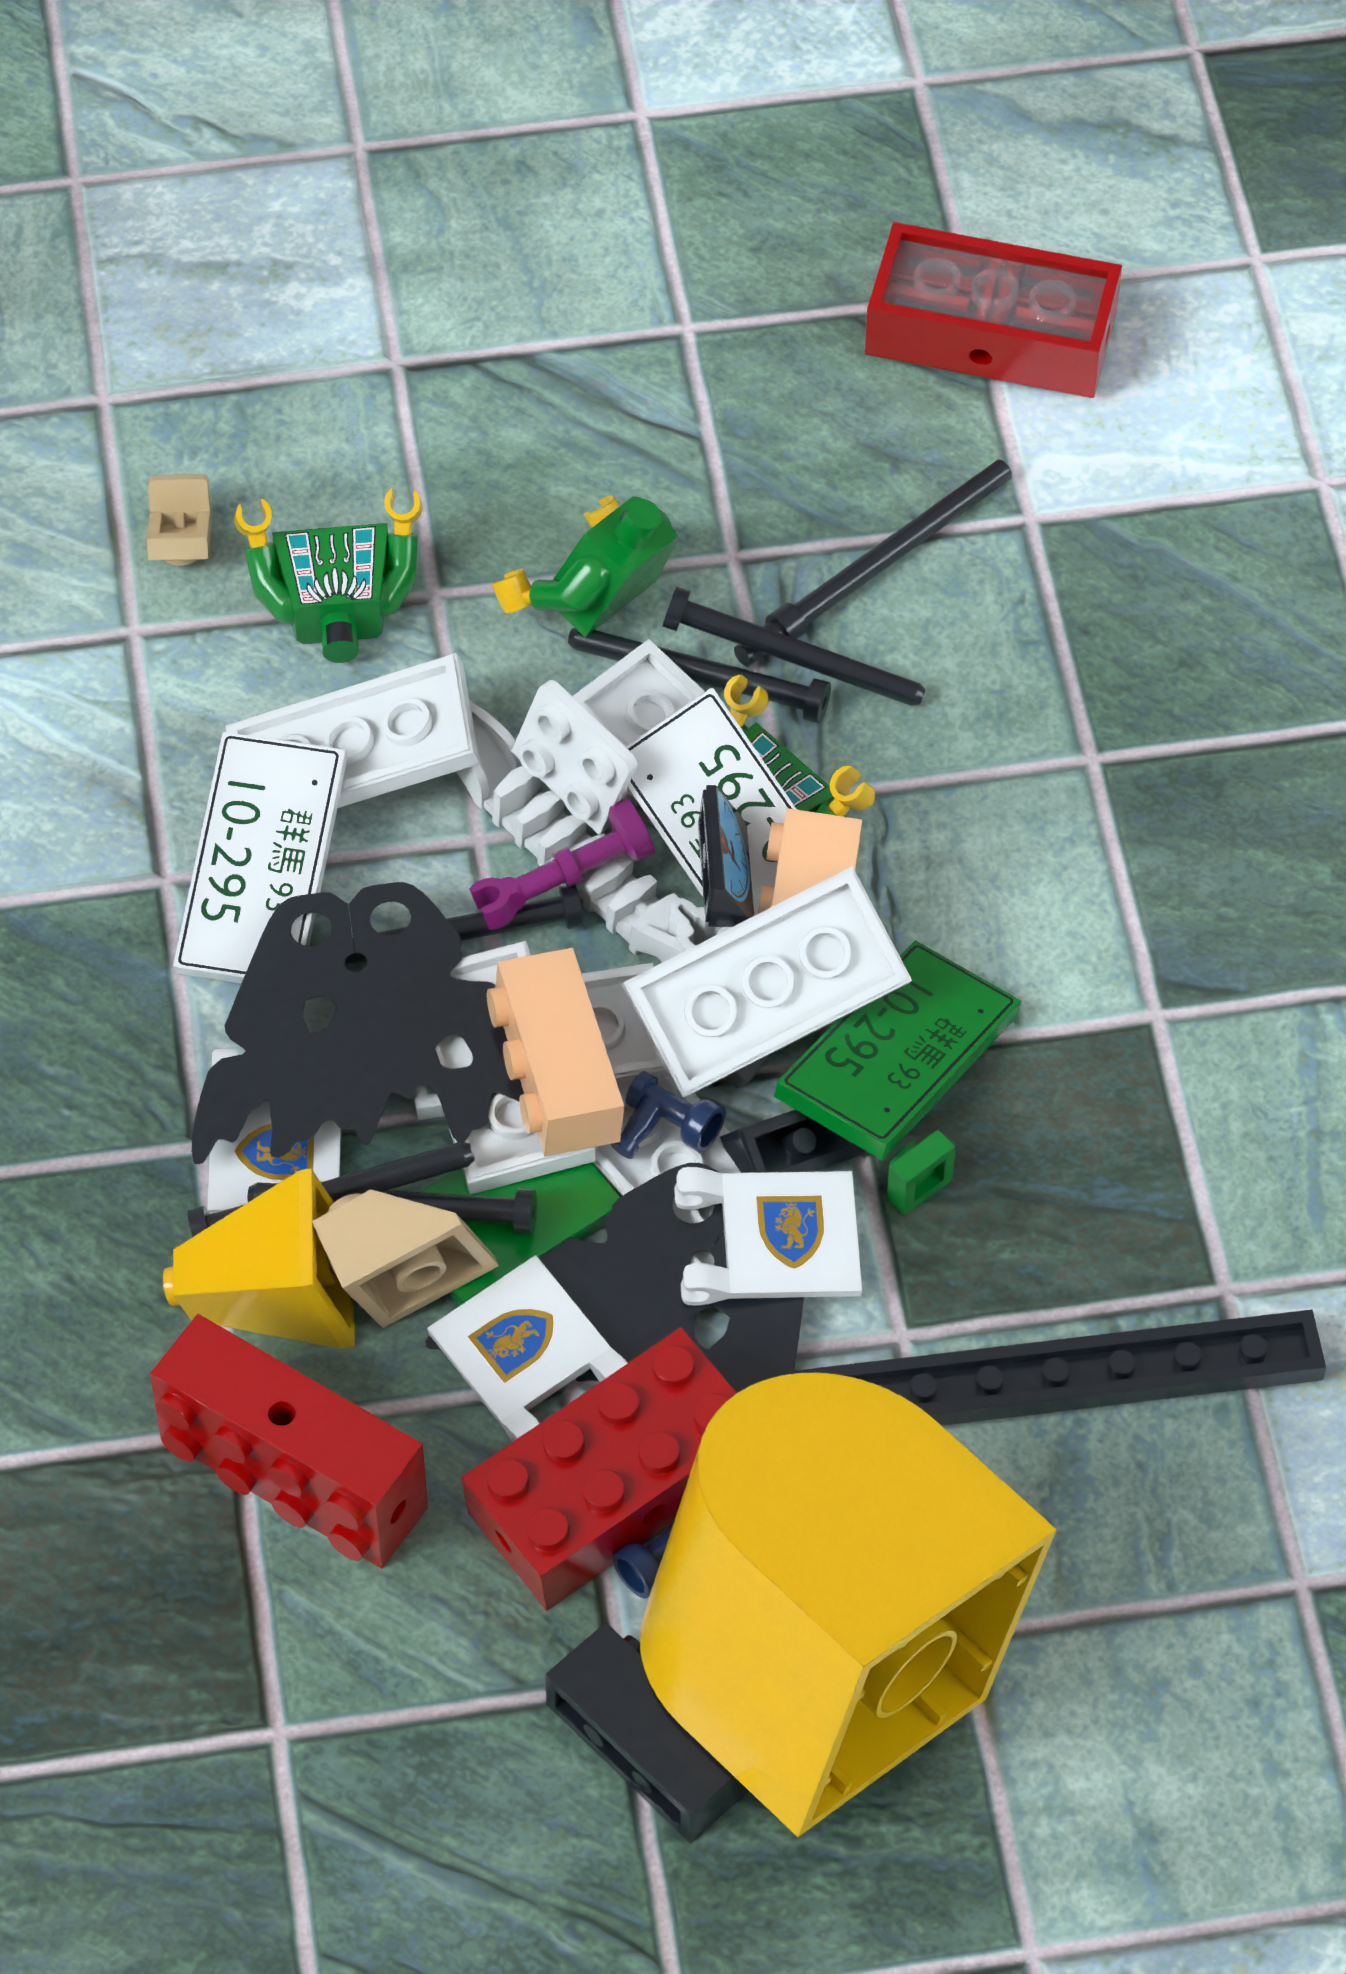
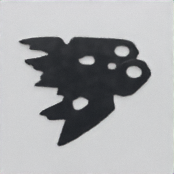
M393 882L362 888L349 903V908L348 903L330 892L294 896L288 898L277 907L261 935L224 1025L225 1032L230 1040L244 1048L246 1052L242 1055L221 1058L210 1068L203 1085L192 1133L191 1152L195 1164L204 1163L218 1140L235 1142L248 1115L266 1100L270 1101L272 1123L271 1157H283L291 1151L296 1142L312 1139L321 1125L327 1120H332L339 1128L354 1129L359 1139L365 1145H368L374 1136L389 1096L392 1093H396L405 1098L413 1099L421 1085L435 1090L451 1134L457 1142H465L472 1130L481 1129L486 1125L492 1094L499 1093L520 1102V1095L524 1094L520 1079L510 1080L505 1066L503 1043L508 1040L504 1027L495 1028L488 1011L487 990L495 988L496 985L487 981H468L450 976L451 971L462 959L460 936L437 906L421 890L405 882ZM386 902H398L409 910L411 915L410 923L401 933L395 935L381 934L371 925L370 917L373 910ZM307 913L324 915L330 920L332 926L330 936L319 945L305 946L299 944L291 934L292 924L298 917ZM354 948L355 953L362 954L367 959V966L358 972L350 971L345 966V959L349 955L354 954ZM326 996L336 1005L333 1018L328 1027L322 1031L310 1033L303 1018L305 1002L309 999ZM449 1035L463 1038L472 1052L473 1060L471 1065L453 1069L441 1065L435 1050L436 1046Z
M686 1163L676 1166L618 1198L613 1204L611 1212L605 1217L604 1224L608 1239L605 1243H594L569 1237L539 1258L609 1346L621 1355L627 1363L682 1327L737 1393L755 1383L786 1375L787 1371H795L804 1297L726 1299L696 1306L685 1304L681 1298L680 1285L683 1279V1272L685 1267L691 1264L692 1256L696 1252H709L714 1258L713 1265L727 1268L722 1203L715 1204L712 1214L706 1220L699 1223L684 1222L673 1211L674 1188L677 1183L679 1170L686 1167H699L719 1172L708 1165ZM709 1307H715L730 1319L724 1336L712 1345L710 1349H706L695 1338L696 1317L700 1311ZM429 1335L425 1341L426 1347L429 1349H440ZM591 1368L576 1378L578 1382L598 1381L600 1383Z

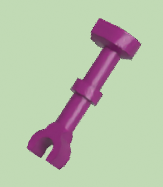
M629 797L616 803L613 807L610 806L608 818L613 832L571 852L568 847L552 853L554 860L517 878L505 877L500 879L492 877L474 883L469 890L477 909H481L489 930L499 929L507 925L514 918L516 912L525 905L527 900L563 883L568 888L583 881L582 874L615 858L627 854L630 858L639 862L655 854L656 851L648 830Z

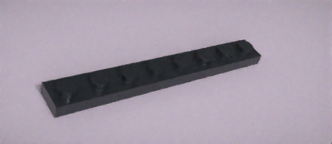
M1313 1309L787 1371L786 1375L795 1373H829L871 1382L906 1398L920 1407L941 1426L1321 1381L1324 1379L1326 1364Z

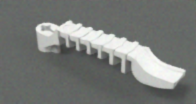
M470 700L480 764L455 772L465 784L474 803L480 809L484 808L492 815V822L498 828L504 827L515 837L514 843L520 849L526 847L535 855L539 866L554 860L552 853L568 847L571 852L605 836L603 833L590 837L587 834V823L584 820L578 819L573 814L567 816L564 813L565 803L552 790L545 793L541 792L542 780L527 772L520 759L511 752L515 739L510 732L493 716ZM627 854L582 874L583 881L576 884L579 897L583 900V907L589 913L595 911L606 921V928L612 934L618 932L629 943V950L635 956L643 952L656 956L663 963L732 928L708 927V922H705L704 907H696L691 901L679 898L675 893L659 900L656 897L657 880L651 874L636 879L632 875L634 860Z

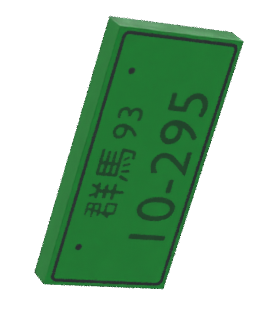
M916 940L900 955L912 981L838 1019L777 1081L774 1097L882 1161L1018 1017L1022 1002Z

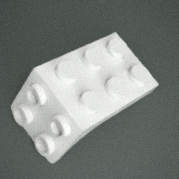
M648 639L573 696L554 680H548L540 686L511 752L520 759L527 772L540 778L564 801L567 809L575 817L584 820L599 835L611 827V822L608 818L610 806L613 807L616 803L628 797L634 807L639 805L628 789L630 780L637 768V760L633 753L625 746L702 695L705 691Z

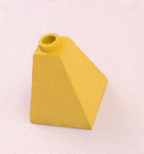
M313 1169L299 1170L173 1249V1266L166 1267L163 1271V1287L169 1305L172 1307L181 1306L190 1320H193L198 1313L223 1327L339 1349L355 1347L354 1299L342 1288L312 1223L313 1220L328 1213L329 1207L334 1203Z

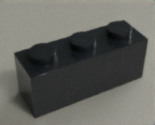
M605 1622L545 1674L546 1705L690 1844L749 1792L744 1785L671 1716L660 1702L644 1670L640 1642L633 1636L626 1635L622 1638Z

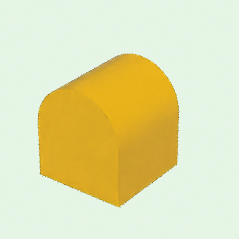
M795 1373L763 1380L743 1389L726 1401L712 1417L702 1436L641 1622L640 1652L644 1670L656 1696L671 1716L791 1832L799 1837L986 1700L1057 1529L935 1419L906 1398L874 1383L838 1374Z

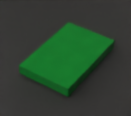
M591 1162L472 1194L473 1196L515 1198L518 1188L535 1189L537 1193V1219L532 1236L516 1235L513 1224L464 1221L493 1253L499 1266L448 1293L457 1306L462 1305L536 1255L540 1258L569 1237L584 1240L605 1227V1217L611 1212L613 1204L620 1196ZM462 1169L448 1173L419 1191L424 1193L470 1195Z

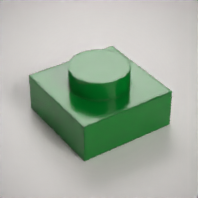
M936 1130L920 1143L917 1141L909 1142L894 1155L889 1164L887 1200L903 1216L953 1180L956 1146L941 1131Z

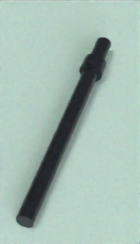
M996 460L794 605L785 603L769 614L765 619L766 625L763 627L799 639L807 633L810 622L1012 478L1009 466L1003 460ZM739 644L734 647L736 658L746 667H749L766 655Z

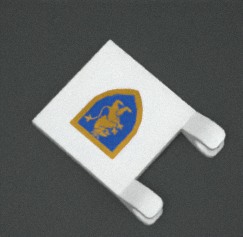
M236 1049L214 1050L212 1052V1066L221 1058L237 1056L238 1051ZM264 1101L248 1115L235 1142L218 1140L210 1152L207 1209L209 1214L248 1203V1188L257 1182L280 1183L299 1170L312 1168L320 1182L340 1177L341 1128L332 1120H327L321 1125L312 1139L296 1142L291 1151L283 1157H271L272 1123L270 1101Z
M686 1167L679 1170L677 1183L674 1188L677 1207L691 1210L722 1203L727 1268L706 1263L687 1265L684 1269L680 1285L681 1298L685 1304L696 1306L739 1298L861 1296L862 1281L852 1171L719 1173L699 1167Z
M536 1255L427 1328L429 1335L500 1423L512 1442L540 1424L528 1412L531 1408L591 1368L599 1382H601L627 1364L626 1360L609 1346Z

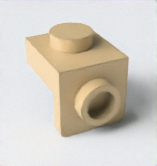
M205 474L150 476L148 480L150 515L146 538L148 561L163 560L167 564L181 566L194 563L198 559H209L212 524L208 476Z

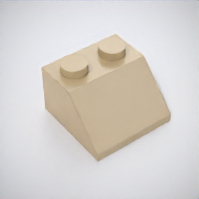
M371 1189L363 1194H350L338 1199L329 1207L328 1213L312 1221L342 1288L382 1328L499 1266L493 1253L456 1213Z

